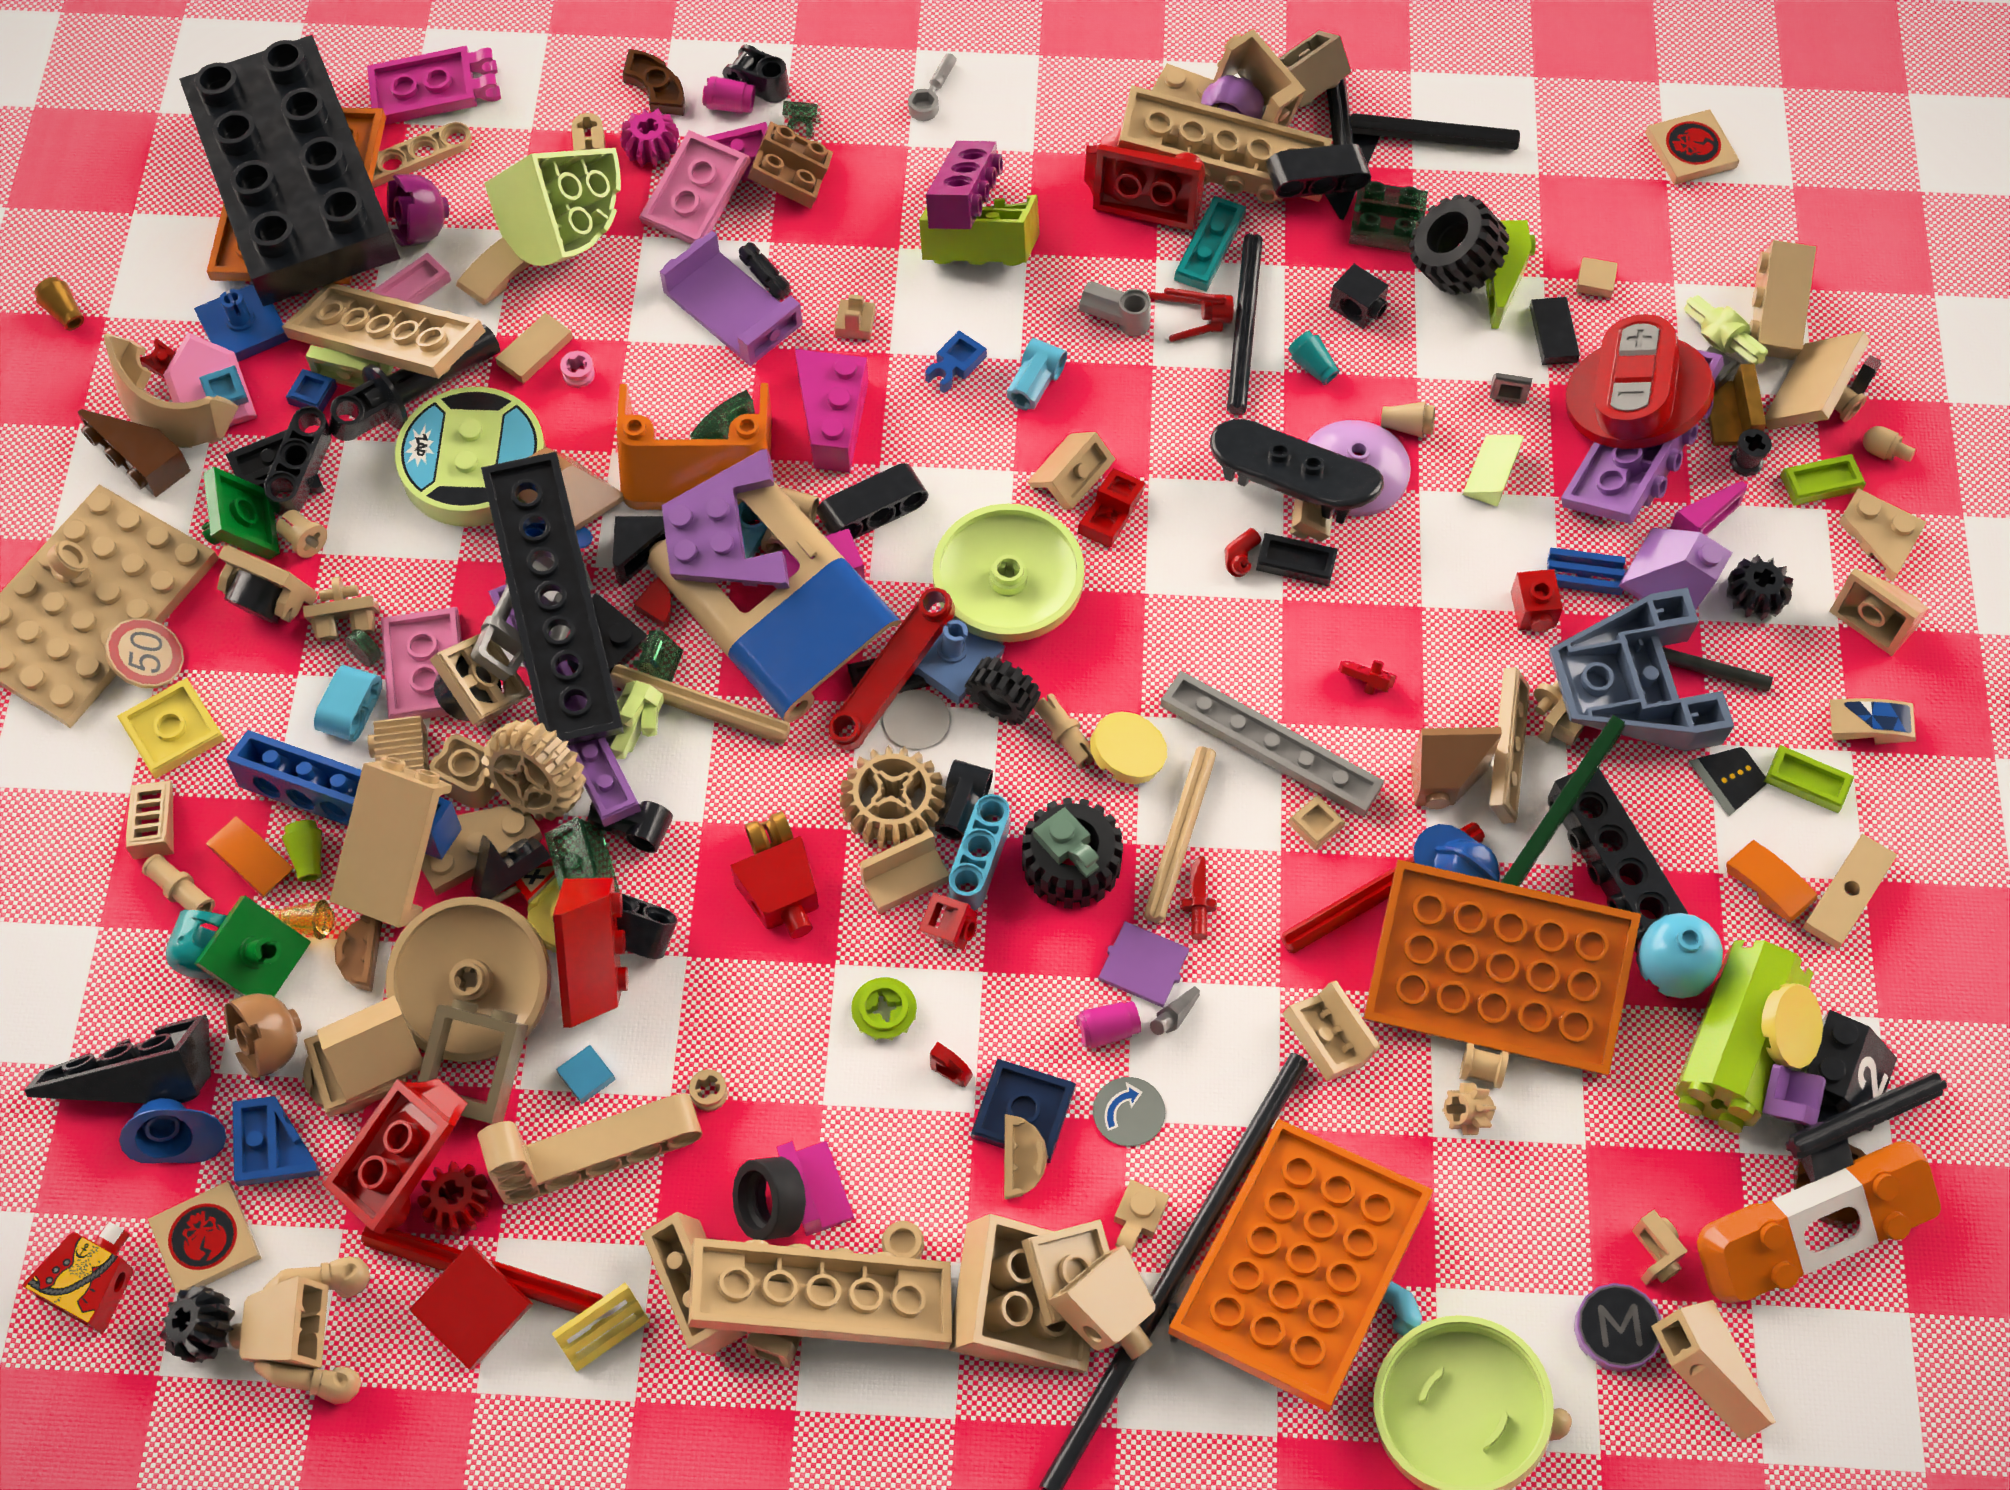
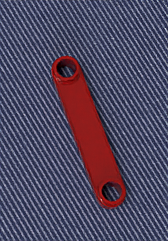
M930 588L922 593L918 602L841 708L831 718L828 733L838 748L852 751L863 744L865 738L943 632L944 625L947 626V622L953 619L955 605L951 596L945 590ZM938 602L945 603L940 611L929 612L933 604ZM848 725L855 726L851 735L839 737L844 727Z

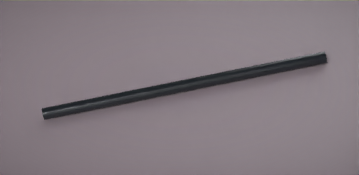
M1290 1053L1150 1295L1155 1303V1311L1139 1324L1149 1339L1305 1071L1308 1061L1302 1056ZM1122 1346L1119 1347L1039 1485L1041 1490H1063L1137 1362L1138 1358L1131 1360Z

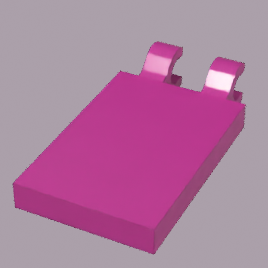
M466 45L367 65L371 108H383L386 115L385 125L476 107V98L489 102L501 99L500 87L497 86L495 76L498 73L496 60H493L492 49L489 47L469 52ZM473 72L480 73L483 76L473 78Z

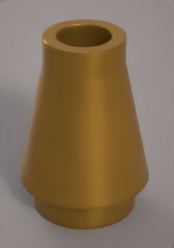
M49 277L36 286L34 290L36 303L59 321L66 330H75L83 324L84 317L79 311L67 282L61 281L58 277Z

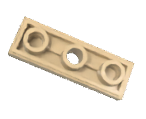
M1862 833L1802 928L1834 948L1839 949L1898 854Z

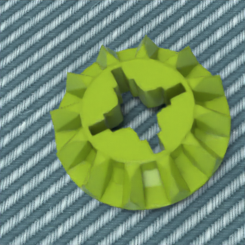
M890 977L872 979L864 983L855 993L851 1005L852 1019L860 1033L864 1032L875 1041L878 1039L893 1041L896 1036L907 1033L913 1021L916 1020L917 1003L915 996L905 983ZM879 996L883 997V1001L886 1002L888 1007L895 1006L896 1008L890 1011L889 1022H885L880 1013H873L879 1008Z

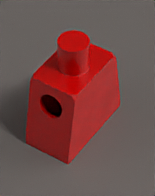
M801 835L730 865L733 881L737 889L766 929H773L785 924L790 937L793 939L803 937L811 932L813 926L807 914L818 909L819 904Z

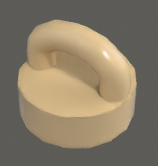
M60 540L48 551L47 558L51 572L60 583H68L71 579L79 577L88 568L89 560L87 554L79 545L72 541Z

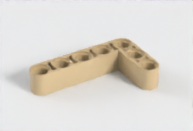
M683 1093L633 1108L528 1145L525 1144L516 1124L511 1121L498 1122L483 1128L478 1133V1140L489 1177L505 1204H518L685 1147L698 1141L703 1133L691 1096Z

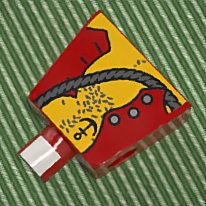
M109 1221L94 1242L73 1232L25 1280L22 1287L41 1301L103 1335L133 1275V1268L124 1259L117 1256L130 1234Z

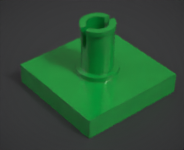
M214 466L204 472L209 522L204 523L201 528L204 530L202 532L204 538L213 545L224 541L268 560L280 554L275 513L266 497L264 488Z
M246 895L240 896L194 965L240 996L259 993L275 997L311 941Z

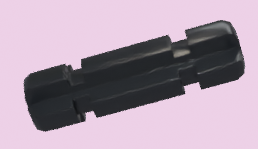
M748 242L745 246L739 248L740 260L746 266H751L749 270L764 287L770 288L769 292L773 297L781 300L784 296L790 294V283L784 276L779 275L778 269L764 254H759L760 249L754 243Z

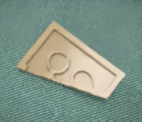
M511 804L457 815L462 830L442 860L425 854L421 870L436 896L474 876L483 835L492 842L502 858L508 854L507 849L515 842L525 838L529 840L532 837L540 841L543 839V836L530 813L523 816L522 811L517 807L511 809Z

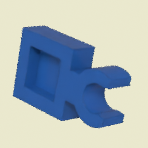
M958 330L936 353L937 363L928 366L925 371V381L930 383L935 377H943L940 381V391L942 393L947 392L953 385V377L955 375L965 380L987 357V348Z

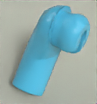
M1391 1281L1383 1301L1393 1306L1397 1317L1392 1327L1398 1334L1404 1336L1413 1328L1421 1325L1422 1315L1414 1295Z

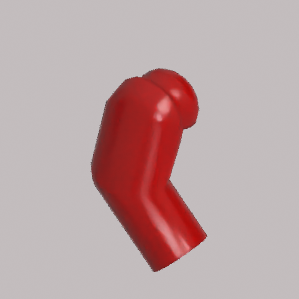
M1249 528L1225 547V567L1232 576L1243 577L1251 570L1248 552L1262 541L1261 536L1254 528Z

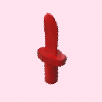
M1200 856L1194 860L1190 870L1191 898L1181 900V910L1191 912V938L1195 940L1207 938V912H1214L1217 909L1216 900L1206 898V859Z

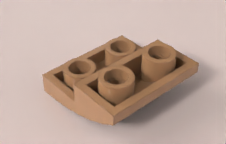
M770 121L747 178L811 209L817 198L822 180L828 170L833 152L817 141H810L794 133L787 126L777 125Z

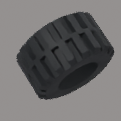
M1461 194L1454 195L1452 200L1445 198L1440 200L1438 206H1431L1428 209L1429 213L1425 217L1421 216L1418 220V228L1413 229L1411 234L1414 240L1409 243V249L1413 252L1410 256L1416 264L1415 266L1441 291H1448L1452 295H1458L1460 291L1464 294L1471 293L1472 288L1477 287L1479 289L1485 285L1484 282L1488 278L1492 280L1496 276V269L1502 268L1505 262L1503 256L1507 255L1509 251V246L1506 244L1509 241V234L1505 231L1506 227L1480 199L1477 200L1471 195H1467L1465 198Z
M1063 798L1062 805H1057L1056 801H1052L1047 804L1046 812L1039 809L1034 813V822L1028 821L1022 842V869L1025 871V880L1028 885H1034V893L1039 898L1045 894L1048 896L1047 903L1055 906L1057 901L1064 902V908L1072 909L1073 903L1079 902L1081 908L1090 905L1091 898L1099 902L1104 898L1105 890L1111 892L1115 887L1116 878H1119L1123 853L1122 833L1120 827L1115 828L1116 820L1111 814L1104 816V808L1096 804L1092 808L1089 807V800L1080 799V804L1072 803V798ZM1064 807L1090 833V842L1087 845L1099 856V860L1096 861L1099 869L1087 878L1075 865L1063 863L1059 865L1033 837V829Z

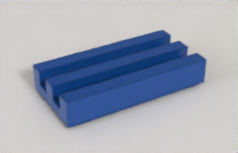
M1550 547L1547 558V570L1555 569L1557 572L1577 575L1556 574L1559 588L1621 596L1623 588L1619 587V584L1625 575V570L1623 569L1626 557ZM1596 576L1614 579V581L1593 579L1591 577Z

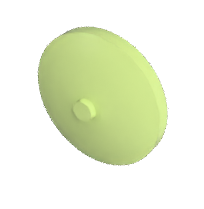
M995 504L979 508L964 515L949 527L942 536L933 558L934 588L945 590L951 596L955 605V614L952 620L964 622L969 633L993 641H1024L1039 637L1055 629L1075 609L1084 585V558L1074 535L1054 516L1027 505ZM939 602L941 607L943 608L945 603Z

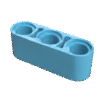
M989 794L978 799L949 874V898L969 904L970 908L974 911L981 907L985 900L1009 833L1010 808L1008 802L1003 797ZM988 815H996L1001 819L992 823L985 821L983 818ZM976 849H984L988 851V854L983 857H975L971 852ZM969 883L976 886V889L970 892H963L958 887Z

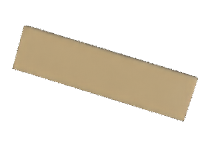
M1517 667L1503 669L1498 727H1501L1502 735L1494 756L1489 804L1502 824L1516 823L1518 817L1530 685Z

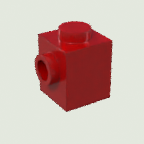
M1555 569L1517 572L1510 593L1518 630L1543 632L1550 628H1556L1563 606Z

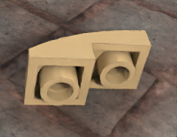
M502 237L469 266L457 280L456 286L482 305H486L505 292L508 281L530 266V264L520 259Z

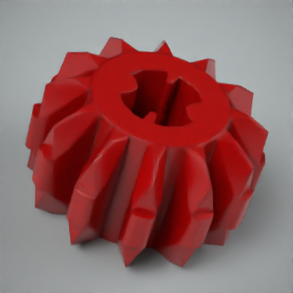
M451 1161L446 1173H443L439 1167H434L433 1174L436 1179L434 1181L422 1180L421 1186L427 1193L417 1198L419 1206L425 1208L421 1215L426 1223L434 1222V1229L441 1234L450 1226L452 1234L459 1236L463 1224H467L471 1230H476L477 1224L473 1218L475 1216L488 1217L489 1211L483 1204L492 1200V1193L490 1190L485 1189L488 1183L485 1175H475L476 1170L469 1163L460 1171L458 1164ZM461 1193L462 1198L456 1197L457 1203L449 1204L448 1199L454 1200L453 1194Z

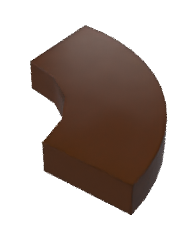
M629 49L622 74L624 83L637 86L646 93L649 98L651 112L659 108L662 114L684 116L685 97L678 76L658 57L643 51Z

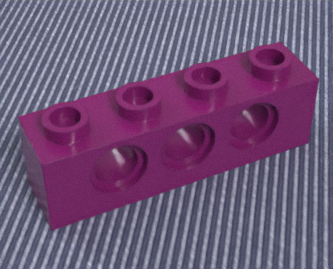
M955 141L926 193L929 229L972 228L977 216L982 214L984 202L989 200L990 190L996 186L998 175H1002L1003 156L1002 154H997V141Z

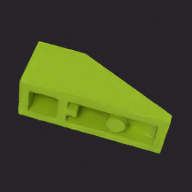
M1501 220L1506 227L1505 231L1509 234V241L1506 243L1509 246V251L1507 255L1503 256L1505 262L1502 268L1496 269V276L1492 280L1488 278L1485 281L1491 329L1499 328L1526 270L1529 256H1534L1536 239L1534 234L1529 233L1528 220Z

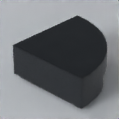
M1869 355L1850 387L1857 394H1864L1872 378L1876 375L1882 364L1880 363L1881 360Z

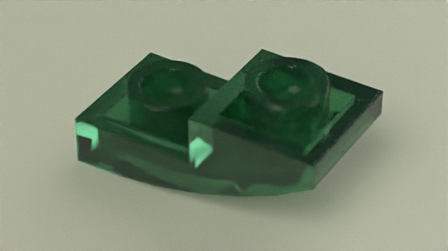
M747 389L713 409L690 434V438L728 439L729 426L736 417L743 414H755L753 399Z

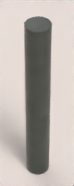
M1662 647L1669 665L1768 692L1773 681L1771 676Z

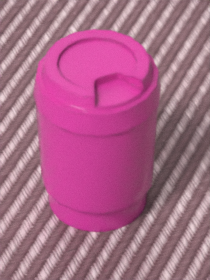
M710 76V78H707V86L703 88L702 103L711 110L752 113L755 102V85L718 76Z
M1133 1001L1085 1009L1076 1015V1025L1080 1027L1082 1034L1081 1043L1084 1047L1090 1049L1128 1039L1134 1034L1141 1033L1140 1016Z

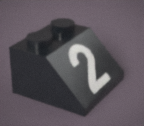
M1829 1010L1822 1019V1042L1817 1056L1808 1066L1801 1068L1800 1072L1824 1077L1826 1084L1821 1105L1835 1106L1838 1113H1841L1886 1093L1897 1057L1870 1026ZM1873 1127L1866 1130L1871 1132L1873 1130Z

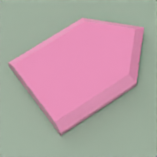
M188 332L163 374L172 402L184 403L205 398L206 394L199 377L235 365L249 402L238 405L239 407L230 426L257 418L235 353Z

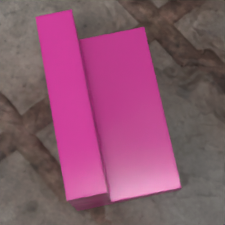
M827 1140L798 1151L795 1150L793 1141L777 1146L778 1156H782L794 1164L804 1184L806 1206L802 1226L806 1237L854 1219Z

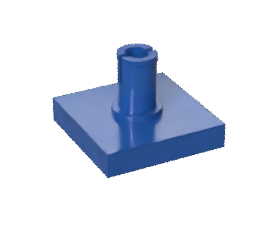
M253 283L240 289H230L228 294L225 291L219 298L194 308L210 342L234 352L238 362L291 340L282 328L284 324L275 306L270 304L263 307Z

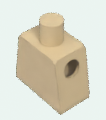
M1124 1245L1101 1255L1048 1300L1051 1306L1097 1351L1114 1346L1119 1342L1131 1360H1134L1153 1345L1139 1324L1155 1311V1303Z

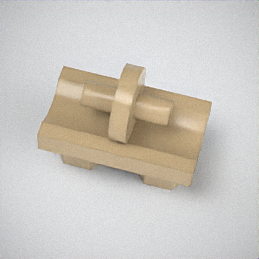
M341 576L332 577V589L319 590L321 602L334 601L303 606L304 618L311 623L315 637L319 642L339 638L336 620L350 618L351 630L354 636L375 633V614L380 613L379 603L374 601L372 595L346 599L347 597L359 596L358 585L344 586Z
M1557 680L1553 685L1547 683L1539 684L1534 690V697L1538 702L1535 711L1540 715H1545L1548 710L1551 712L1543 722L1545 727L1539 733L1538 738L1548 744L1554 736L1558 740L1572 746L1585 725L1570 722Z

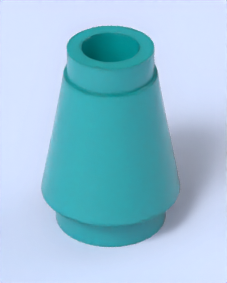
M1311 331L1301 334L1288 348V351L1292 354L1291 360L1323 385L1331 382L1340 372L1319 335H1313Z

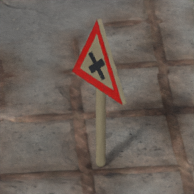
M571 859L541 864L514 883L515 886L497 894L490 900L501 902L520 892L529 904L572 861Z

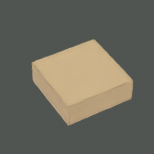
M1582 257L1576 292L1611 298L1614 291L1618 263Z
M1317 795L1291 816L1288 824L1316 851L1344 828L1345 821Z

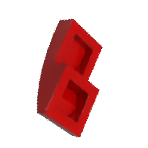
M1113 468L1098 488L1096 499L1080 521L1077 534L1111 548L1136 507L1145 489L1146 482Z

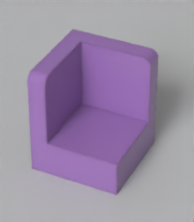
M1773 1064L1762 1113L1775 1119L1807 1126L1816 1124L1818 1122L1826 1079L1819 1075L1799 1072L1783 1065Z

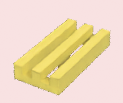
M623 1283L558 1328L552 1335L574 1369L578 1372L648 1323L650 1319L641 1308L629 1286ZM622 1301H627L626 1305L607 1318L601 1319L590 1330L570 1344L567 1340Z

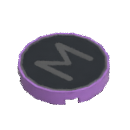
M1611 1283L1599 1286L1585 1296L1575 1314L1574 1332L1581 1350L1586 1356L1589 1355L1591 1359L1596 1361L1597 1365L1606 1370L1627 1372L1639 1369L1655 1356L1660 1343L1651 1326L1662 1319L1658 1308L1645 1293L1631 1285Z

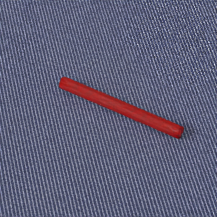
M1471 822L1460 829L1477 842L1482 843L1484 841L1485 834L1477 823ZM1414 856L1406 861L1415 863ZM1395 867L1283 932L1281 941L1289 953L1298 952L1388 899Z
M365 1226L361 1235V1242L366 1247L441 1271H445L462 1252V1250L396 1229L386 1230L382 1235L373 1232ZM489 1259L529 1299L580 1314L603 1298L599 1293Z

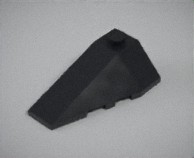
M204 1014L155 1028L154 1033L156 1036L135 1045L132 1044L130 1038L117 1042L115 1047L105 1051L97 1059L93 1053H88L44 1069L24 1089L26 1096L32 1098L144 1104L159 1098H170L180 1103L193 1100L200 1094V1090L211 1076L208 1018Z

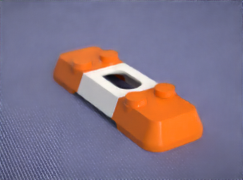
M1905 1140L1892 1143L1853 1161L1854 1164L1766 1203L1751 1204L1704 1226L1698 1236L1697 1248L1711 1293L1722 1302L1736 1303L1750 1300L1775 1288L1790 1289L1804 1275L1886 1239H1904L1909 1234L1911 1228L1937 1217L1941 1210V1204L1930 1165L1922 1149L1916 1144ZM1846 1207L1856 1209L1860 1218V1226L1854 1236L1821 1251L1813 1252L1808 1249L1804 1234L1810 1223Z

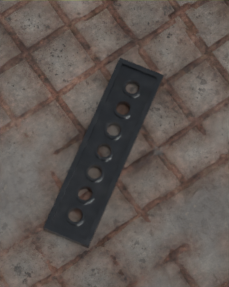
M557 451L481 467L539 724L543 723L549 732L556 730L557 737L560 740L568 741L567 746L624 733ZM531 489L536 491L538 496L530 503H523L517 499L518 494L523 490ZM532 523H541L546 527L545 532L537 537L528 536L525 533V529ZM540 557H549L554 561L553 566L546 571L536 570L533 568V563ZM548 591H557L562 595L560 602L552 606L545 605L540 600L542 595ZM558 625H563L570 629V634L563 640L550 638L549 632ZM565 660L575 661L579 665L577 671L568 676L558 673L557 667ZM580 695L587 700V704L579 711H571L565 707V702L568 698Z

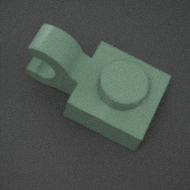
M1065 807L1033 829V837L1059 865L1069 858L1086 878L1099 869L1096 863L1099 860V856L1087 845L1090 842V833Z

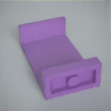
M713 230L703 238L695 240L690 248L676 259L669 260L663 269L660 270L663 293L750 367L803 325L800 303L791 295L784 301L779 302L725 257L719 250L718 237Z

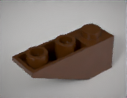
M84 409L77 412L84 424V427L80 430L93 446L101 444L105 448L103 453L116 468L123 466L128 470L126 472L127 477L139 490L145 487L152 495L157 497L191 471L182 451L159 429Z

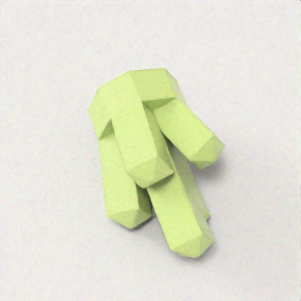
M637 680L628 682L617 700L624 733L616 734L610 746L616 759H625L628 752H633L641 731L642 735L647 737L657 735L658 713L663 705L664 697L660 691L650 684Z

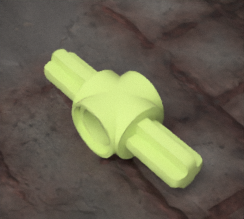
M1699 295L1687 299V304L1684 307L1685 313L1701 325V335L1714 348L1724 354L1726 352L1729 354L1736 352L1750 364H1755V366L1762 364L1766 360L1767 348L1750 336V325L1729 306L1714 308Z

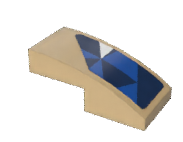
M1872 698L1830 700L1833 741L1873 737L1875 745L1916 741L1913 703Z

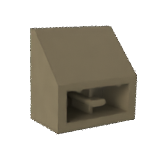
M1318 30L1279 57L1306 89L1298 106L1299 108L1310 105L1314 98L1327 89L1336 87L1341 79L1351 73L1341 36Z

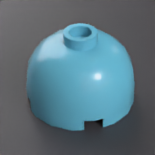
M1675 913L1661 917L1648 927L1637 946L1636 961L1642 977L1646 981L1649 979L1654 985L1659 987L1658 991L1660 993L1676 998H1687L1699 995L1713 983L1722 966L1723 947L1719 935L1709 923L1695 915Z

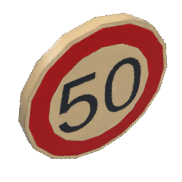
M132 618L120 622L109 633L105 644L106 660L113 672L126 683L139 688H159L169 684L180 673L184 662L182 645L176 635L163 624L151 619Z

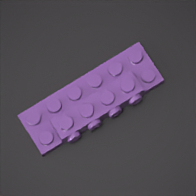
M1698 350L1709 364L1715 381L1724 366L1723 355ZM1713 401L1703 418L1707 419L1710 416L1713 408ZM1698 424L1671 441L1647 448L1620 449L1594 442L1561 497L1563 508L1632 524L1642 506L1649 507L1654 498L1661 499L1664 496L1668 483L1667 475L1670 471L1676 472L1679 470L1683 460L1682 449L1685 444L1692 445L1695 442L1698 434Z

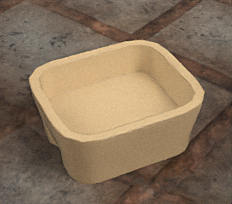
M454 734L444 742L442 751L434 756L430 762L429 769L440 774L441 781L453 785L451 793L444 795L471 808L484 807L497 792V789L490 788L492 780L483 774L486 769L481 762L484 757V746L462 735Z

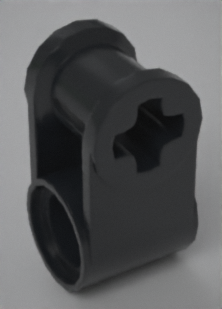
M742 45L738 50V57L732 64H727L722 71L726 79L755 85V96L767 102H781L790 93L787 67L784 60L760 51L752 45Z

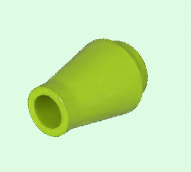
M300 820L287 824L284 827L285 834L282 836V841L295 868L298 881L309 882L321 878L322 830L317 828V823L314 820Z

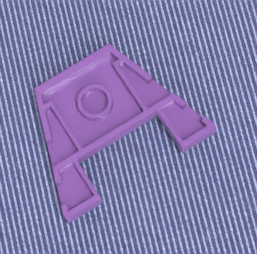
M767 449L754 453L661 505L670 574L675 580L719 584L722 581L740 582L744 586L757 587L758 584L774 585L777 589L790 588L786 558L782 551L745 558L737 494L775 485L771 457Z

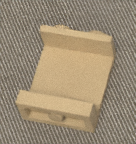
M1251 29L1242 36L1239 33L1234 35L1224 45L1225 52L1217 64L1218 69L1213 81L1216 82L1223 76L1236 75L1237 73L1240 77L1249 79L1263 95L1266 109L1261 120L1287 127L1290 126L1306 89L1254 29Z

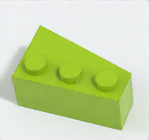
M1027 195V202L1005 204V198L993 199L994 206L982 207V214L977 216L971 229H929L926 207L919 219L922 260H933L937 264L968 261L972 265L1002 262L1007 266H1016L1026 263L1040 234L1038 195Z

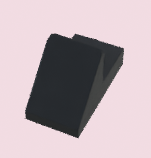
M483 835L471 889L477 897L492 899L550 859L551 856L545 847L532 837L529 840L525 838L515 842L507 849L508 854L502 858L492 842Z

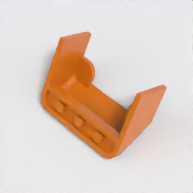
M761 383L759 414H743L736 417L729 426L728 439H655L653 423L645 416L633 414L627 384H620L616 432L620 491L623 493L624 503L635 510H662L661 505L760 450L767 449L771 457L772 410L768 383Z

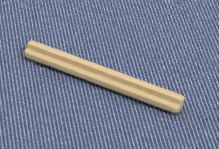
M621 664L615 665L610 674L614 687L624 690L626 683L636 680L650 684L663 694V704L776 743H785L790 734V724L786 721Z
M1199 746L1195 750L1145 907L1144 918L1147 921L1162 924L1165 921L1215 762L1216 752L1211 748Z

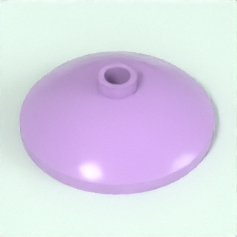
M1342 420L1320 428L1307 441L1351 459L1367 463L1378 469L1382 474L1384 488L1381 494L1374 501L1362 507L1351 509L1348 516H1370L1383 512L1393 506L1403 496L1410 478V460L1403 444L1387 429L1367 421ZM1354 452L1361 453L1363 455L1358 456L1355 455Z

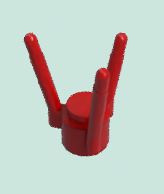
M1165 288L1164 293H1148L1150 299L1201 305L1202 320L1209 321L1207 325L1170 335V342L1208 332H1223V324H1231L1233 321L1234 303L1232 295L1207 294L1174 288Z

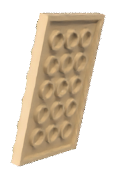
M99 484L0 592V686L71 728L117 676L106 660L105 644L109 633L120 622L132 618L151 619L162 624L218 561L219 558L216 552ZM60 540L72 541L79 545L85 551L89 560L88 568L79 577L71 579L68 583H60L55 579L47 558L48 551Z

